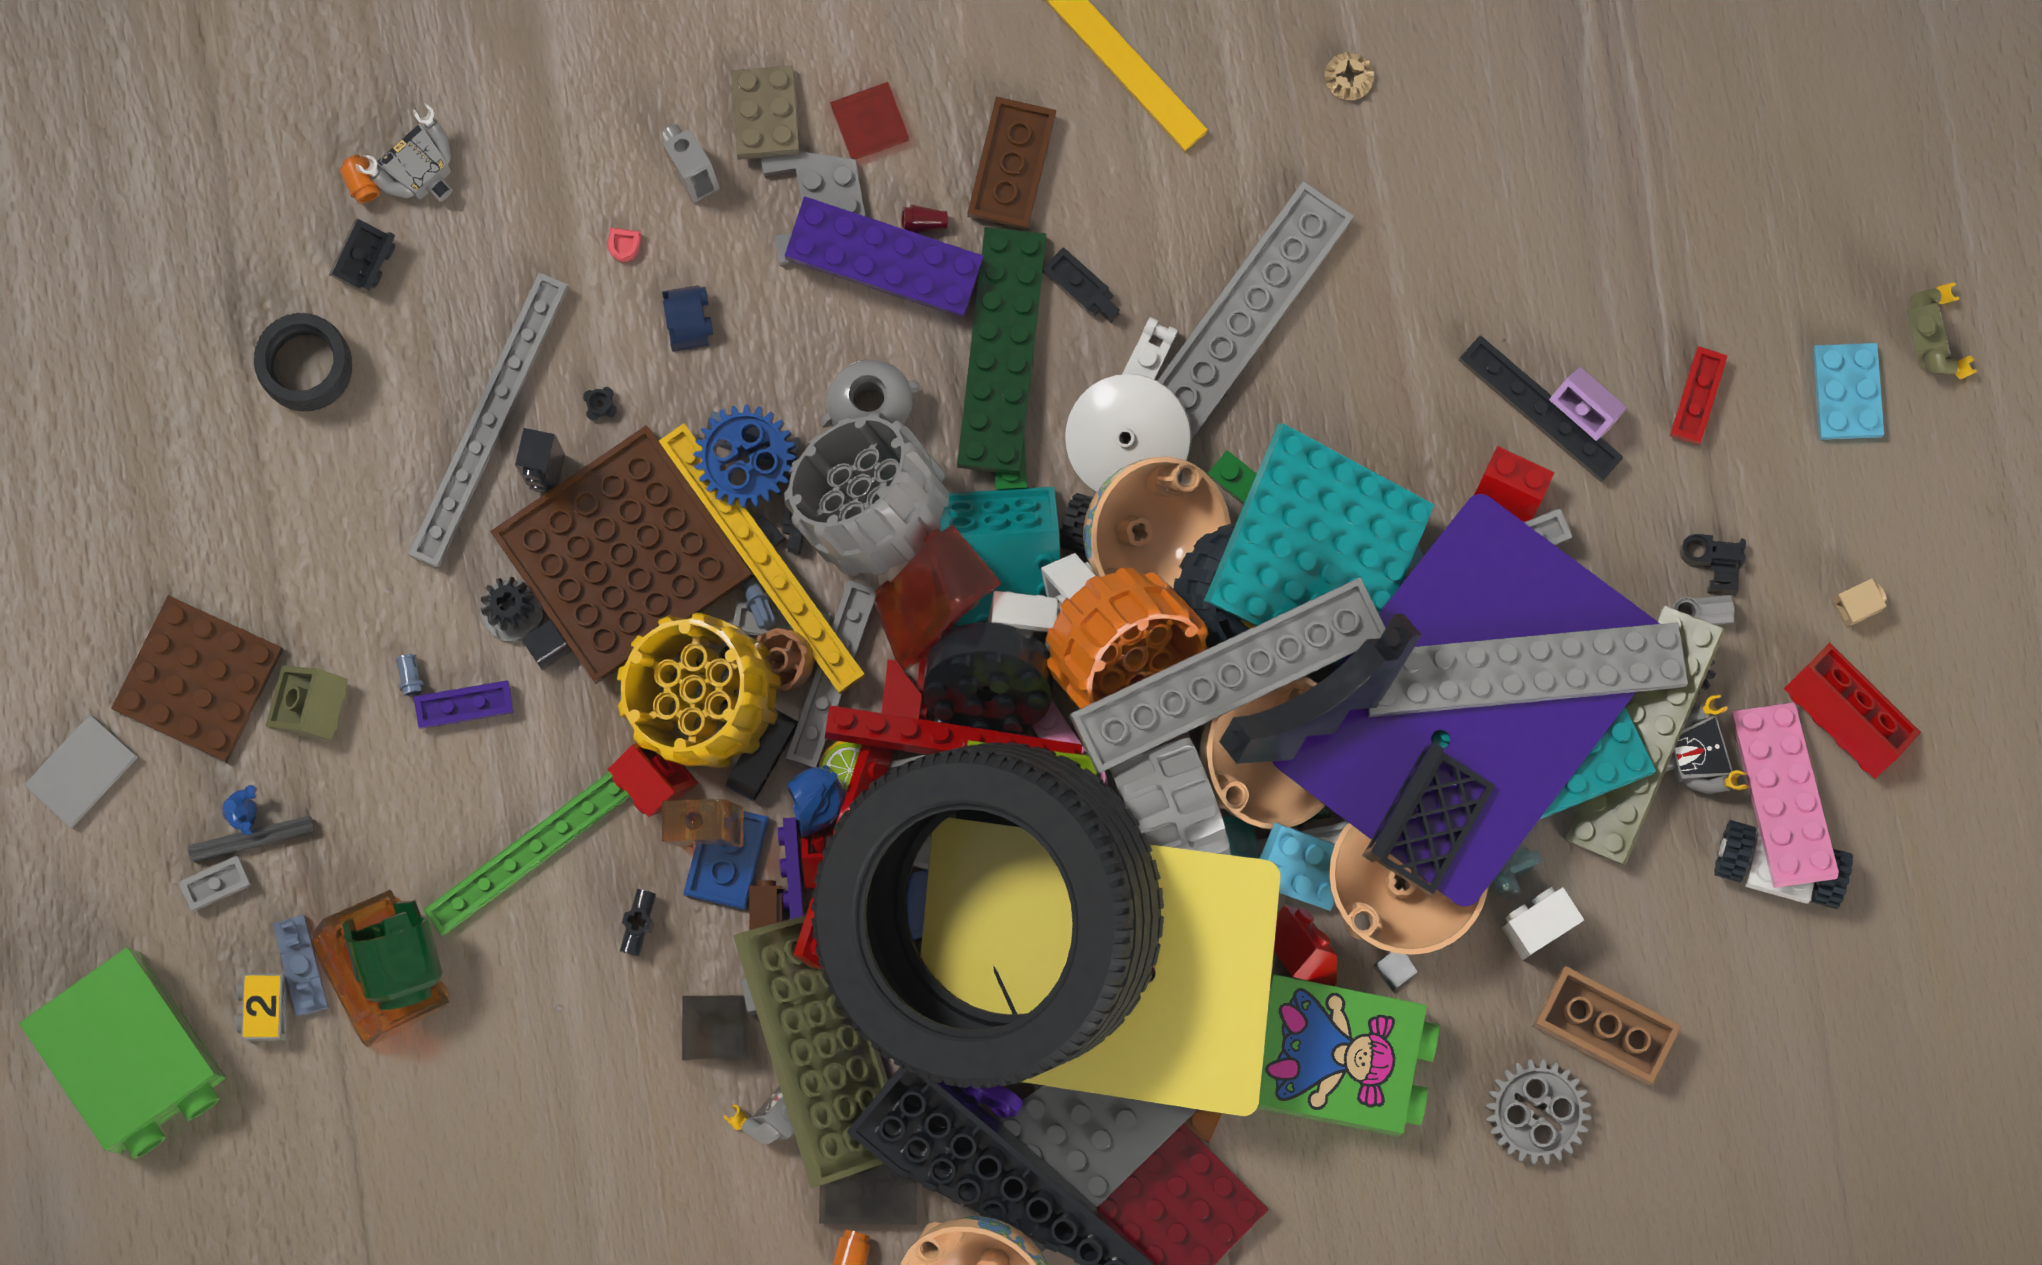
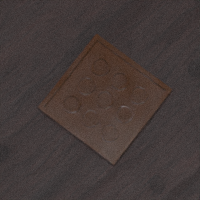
M168 595L111 709L227 763L282 654L283 648Z

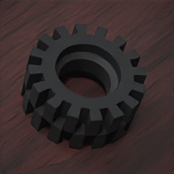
M1076 493L1072 496V500L1070 499L1068 503L1069 508L1065 510V519L1063 518L1062 520L1063 527L1060 529V534H1062L1060 546L1062 548L1086 554L1083 529L1085 516L1093 497Z

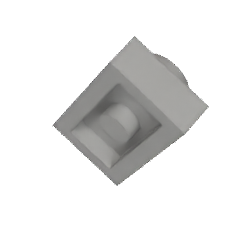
M238 855L178 882L192 912L252 886Z

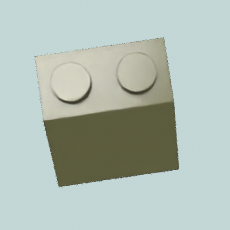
M282 666L266 727L314 739L332 740L338 726L340 708L346 697L348 679L317 668Z

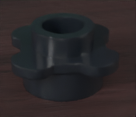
M604 387L603 389L593 391L588 390L584 393L583 400L588 407L586 412L588 419L595 421L601 416H615L617 408L613 405L612 397L614 392L611 388ZM602 401L603 405L597 406V402Z

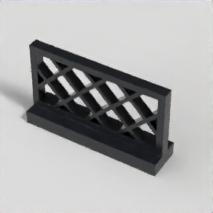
M1434 742L1425 746L1362 854L1369 861L1380 863L1430 896L1435 893L1495 787L1493 783L1444 753V748ZM1442 762L1452 768L1455 781L1440 784L1437 770ZM1460 774H1462L1463 776H1465V777H1467V778H1466V779H1461V775H1460ZM1431 780H1433L1434 786L1428 787ZM1473 781L1484 788L1477 800L1467 802L1463 783ZM1457 785L1461 803L1446 807L1441 788ZM1435 790L1440 808L1425 812L1421 798L1425 792ZM1469 805H1474L1470 812ZM1417 807L1418 813L1413 814L1415 808ZM1462 807L1466 821L1462 827L1452 829L1447 811ZM1441 812L1446 831L1431 834L1426 816ZM1420 817L1424 836L1409 839L1406 824L1409 819ZM1459 832L1455 839L1453 833ZM1447 834L1450 849L1447 854L1436 856L1432 838ZM1402 835L1403 841L1397 842L1399 836ZM1426 840L1430 858L1415 861L1410 843ZM1404 845L1409 863L1398 865L1388 859L1393 847ZM1444 859L1439 867L1438 860ZM1432 863L1435 876L1430 884L1419 878L1416 865ZM1410 867L1411 873L1404 868Z

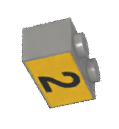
M243 974V982H239L237 988L238 1001H242V1014H238L236 1019L237 1033H241V1039L246 1041H286V976L283 974Z

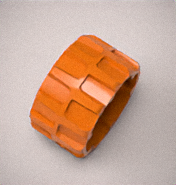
M1119 568L1116 573L1102 577L1096 575L1086 580L1084 587L1070 599L1066 598L1059 606L1061 611L1053 628L1048 629L1046 637L1051 657L1047 659L1050 674L1079 709L1209 649L1205 641L1208 636V628L1186 601L1158 574L1150 572L1142 575L1133 568Z

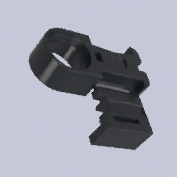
M1692 534L1686 537L1680 548V555L1683 561L1692 566L1710 567V571H1714V578L1709 581L1707 593L1737 594L1739 569L1745 563L1746 555L1744 550L1746 548V540L1741 538L1739 543L1713 541V535ZM1692 542L1699 543L1704 549V554L1701 557L1691 556L1687 551V545Z

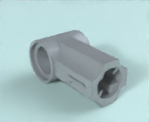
M1731 595L1704 598L1683 597L1670 607L1675 610L1681 606L1686 607L1691 611L1693 617L1714 625L1731 624L1734 622V604Z

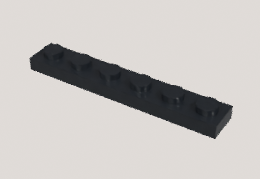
M1481 335L1459 358V361L1601 483L1623 459V456L1601 437L1597 441L1594 440L1549 400L1552 395Z

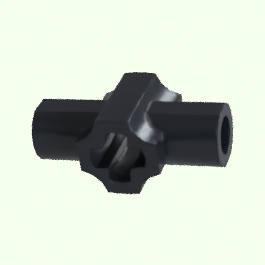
M641 889L636 890L631 911L625 912L622 924L626 927L620 952L640 956L645 935L651 933L654 926L650 916L656 898L655 893ZM637 915H641L646 924L644 927L639 926V930L636 931L630 921L632 918L637 919Z

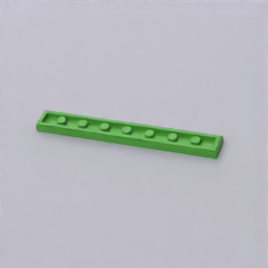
M608 772L423 909L424 913L441 936L446 935L631 796L614 783L612 774Z

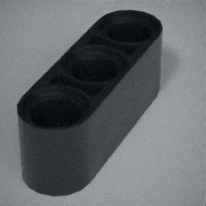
M775 709L778 712L774 725L769 724L760 737L759 748L752 754H741L725 784L729 789L751 801H755L792 738L799 722Z

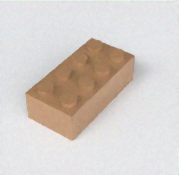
M1564 966L1559 970L1532 1027L1648 1086L1654 1083L1681 1025Z

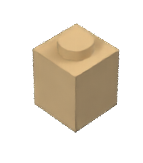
M1872 578L1838 594L1832 600L1847 628L1881 612L1887 607L1885 603L1887 598L1880 584H1875Z

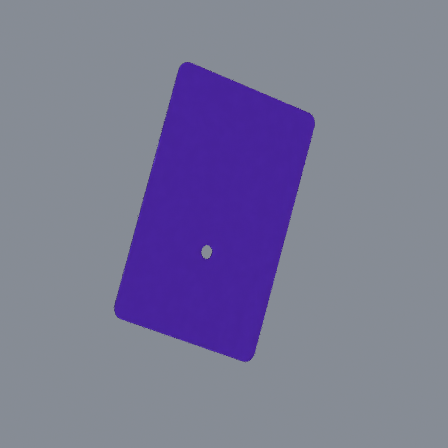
M1477 494L1469 498L1379 613L1385 628L1394 614L1404 613L1422 634L1415 647L1660 624L1492 498L1483 494ZM1353 654L1344 657V659L1341 661V663L1337 666L1336 669H1338L1343 663H1345ZM1636 692L1368 717V709L1349 710L1335 734L1307 736L1293 760L1272 762L1278 770L1368 838L1372 839L1425 746L1432 743V734L1437 730L1447 732L1450 736V743L1444 748L1443 752L1495 785L1437 887L1439 892L1455 904L1467 907L1478 901ZM1442 762L1437 770L1440 784L1455 781L1452 768ZM1460 774V775H1461V779H1466V778H1467V777L1463 776L1462 774ZM1431 780L1428 787L1434 786L1433 780ZM1473 781L1463 783L1467 802L1477 800L1484 788ZM1457 785L1441 788L1446 807L1461 803ZM1435 790L1423 794L1421 799L1425 812L1440 808ZM1469 805L1470 812L1474 805ZM1417 807L1415 808L1413 814L1418 813ZM1462 807L1447 811L1452 829L1464 825L1466 819ZM1441 812L1426 816L1431 834L1446 831ZM1420 817L1409 819L1406 824L1409 839L1424 836ZM1459 832L1453 833L1455 839ZM1447 834L1432 838L1436 856L1447 854L1450 849ZM1402 835L1399 836L1397 842L1403 841ZM1426 840L1410 843L1415 861L1430 858ZM1405 846L1393 847L1390 854L1403 864L1409 863ZM1444 859L1438 860L1439 867ZM1432 863L1416 865L1418 875L1430 884L1435 876Z

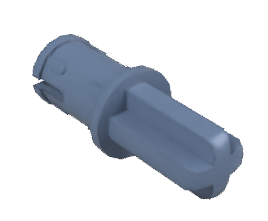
M753 575L752 578L741 585L747 598L746 607L749 612L753 613L758 628L768 631L776 623L770 607L771 599Z

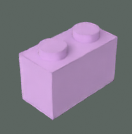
M1579 367L1567 377L1549 399L1596 441L1613 426L1627 409L1623 403L1582 367Z

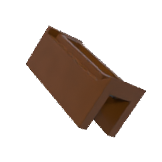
M759 880L757 881V886H749V930L783 921L782 894H779V892L783 891V887L776 886V881Z

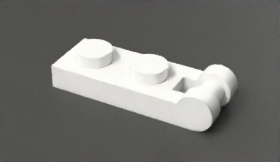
M1150 317L1122 374L1142 375L1155 380L1179 330L1171 326L1166 328L1158 324V320ZM1153 335L1163 340L1160 347L1149 343Z

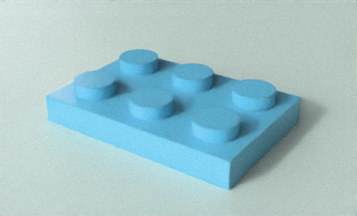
M1877 343L1815 345L1813 347L1819 440L1883 437L1884 425Z
M1275 822L1260 859L1269 860L1279 868L1281 874L1279 893L1331 911L1334 899L1331 893L1329 874L1331 856L1335 844Z

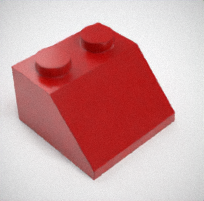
M1497 446L1474 495L1483 494L1489 496L1521 521L1527 522L1533 519L1555 472Z
M637 743L632 744L607 769L612 774L614 783L631 796L637 810L648 817L661 813L699 783L684 765L665 760L663 756L655 751L643 748Z
M1284 905L1277 913L1274 952L1292 977L1335 987L1337 984V954L1329 945V937L1313 923L1314 917L1309 911L1302 907L1297 909Z

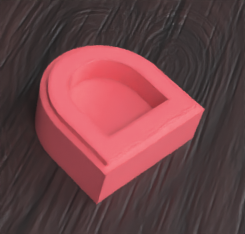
M610 227L607 244L610 255L619 262L633 260L638 255L642 233L640 231Z

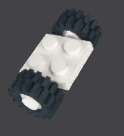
M1729 820L1717 853L1718 857L1714 869L1715 876L1741 882L1746 874V868L1749 866L1745 887L1806 904L1811 900L1813 903L1834 909L1840 907L1843 896L1847 891V884L1849 885L1850 881L1849 876L1851 875V867L1853 865L1852 853L1833 848L1839 871L1837 879L1773 888L1759 828L1756 835V828L1754 826Z

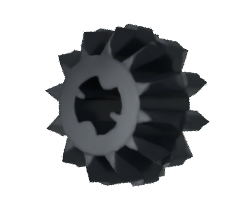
M510 577L507 586H505L503 580L498 578L496 583L499 588L496 590L491 585H487L486 590L491 594V597H481V602L489 605L484 607L481 612L483 616H491L488 621L491 626H495L500 622L501 631L507 630L509 622H511L514 630H518L519 624L517 620L521 618L525 623L530 621L524 612L535 611V606L527 603L534 599V595L532 592H525L527 589L525 582H521L516 586V579ZM508 598H511L515 605H511L508 607V610H505L501 603H506Z

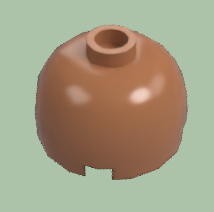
M783 628L772 629L757 637L756 640L764 643L769 650V655L766 659L770 664L772 672L780 676L781 688L776 689V692L795 690L806 683L813 671L815 662L812 648L807 639L795 631Z

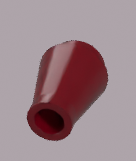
M910 204V207L902 208V229L917 234L947 229V211L935 210Z

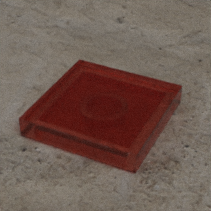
M888 82L830 102L850 159L857 160L910 141Z

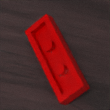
M1697 346L1669 436L1700 445L1728 355Z

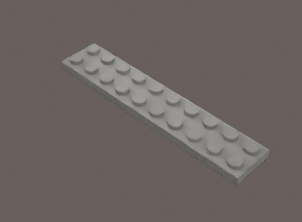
M1304 181L1157 380L1168 387L1182 402L1190 420L1192 440L1354 218L1351 213Z
M1360 577L1077 710L1069 716L1097 774L1355 653L1367 639L1380 638L1386 628Z
M1679 623L1414 647L1382 701L1379 702L1378 707L1368 708V717L1683 688L1688 685Z

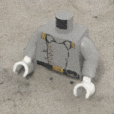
M424 103L428 109L426 117H419L416 110H413L414 117L419 122L425 124L424 128L419 123L378 161L372 156L363 155L369 160L370 165L368 169L364 170L359 164H356L355 167L360 173L370 174V179L386 194L405 199L413 196L417 200H421L430 192L439 202H442L453 191L443 180L451 172L448 166L452 158L447 135L438 121L433 119V109Z

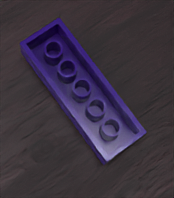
M805 196L784 255L787 261L962 319L964 318L983 260V255Z

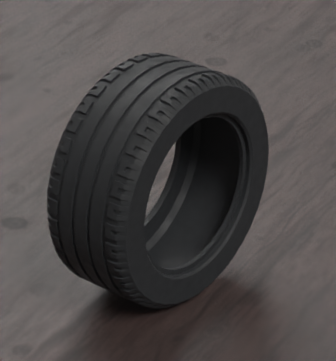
M1001 742L981 743L946 750L908 761L892 769L891 773H885L871 783L869 790H863L849 805L850 810L843 813L833 828L835 833L829 836L822 852L823 860L818 863V871L814 880L817 885L812 894L813 903L811 910L814 911V918L811 920L814 931L813 939H816L818 946L815 947L819 958L818 963L825 972L823 978L829 986L830 994L834 993L837 999L835 1003L842 1010L844 1017L850 1019L852 1022L851 1026L860 1034L863 1040H869L872 1043L871 1047L880 1052L886 1059H893L895 1065L904 1068L910 1073L918 1072L919 1077L937 1083L944 1081L946 1085L965 1088L970 1085L973 1088L1005 1086L1031 1079L1090 1051L1102 1043L1107 1036H1110L1125 1021V1016L1131 1014L1141 999L1140 993L1145 992L1152 977V966H1155L1161 947L1158 942L1159 938L1163 936L1164 916H1161V909L1164 908L1162 888H1159L1158 880L1161 879L1157 869L1156 860H1152L1150 852L1153 850L1147 841L1145 833H1141L1138 828L1140 824L1129 808L1126 809L1122 805L1124 801L1110 786H1104L1102 779L1088 769L1083 770L1081 764L1063 755L1058 757L1054 751L1037 746L1031 748L1028 744L1011 742L1005 744ZM959 810L985 811L1004 817L1022 827L1047 850L1065 882L1071 903L1073 923L1067 961L1050 993L1029 1013L1003 1014L990 1012L974 1007L957 998L931 974L920 957L913 941L907 912L908 883L913 864L929 835L944 820Z

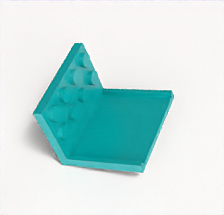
M1054 487L949 493L948 506L944 507L939 522L941 528L935 537L931 536L938 639H941V635L952 628L969 623L988 622L994 591H1009L1017 594L1047 597L1041 567L1060 560L1059 526Z

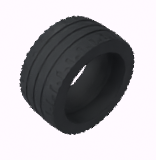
M292 313L291 315L282 316L265 328L256 343L254 367L257 378L268 395L286 408L303 412L325 408L344 393L345 388H347L350 382L352 356L349 346L333 324L317 315ZM313 334L319 336L329 344L333 352L334 362L328 376L320 384L308 390L294 391L283 386L277 380L273 370L277 351L286 341L298 335Z

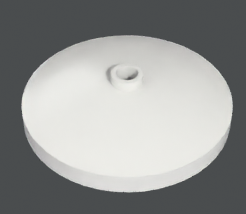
M1122 374L1100 380L1079 397L1068 417L1065 442L1068 457L1075 472L1086 485L1097 492L1107 479L1119 469L1132 462L1153 457H1173L1187 461L1191 450L1192 431L1186 409L1179 398L1168 387L1150 377ZM1123 432H1128L1131 435V441L1128 444L1123 443V438L1121 437Z

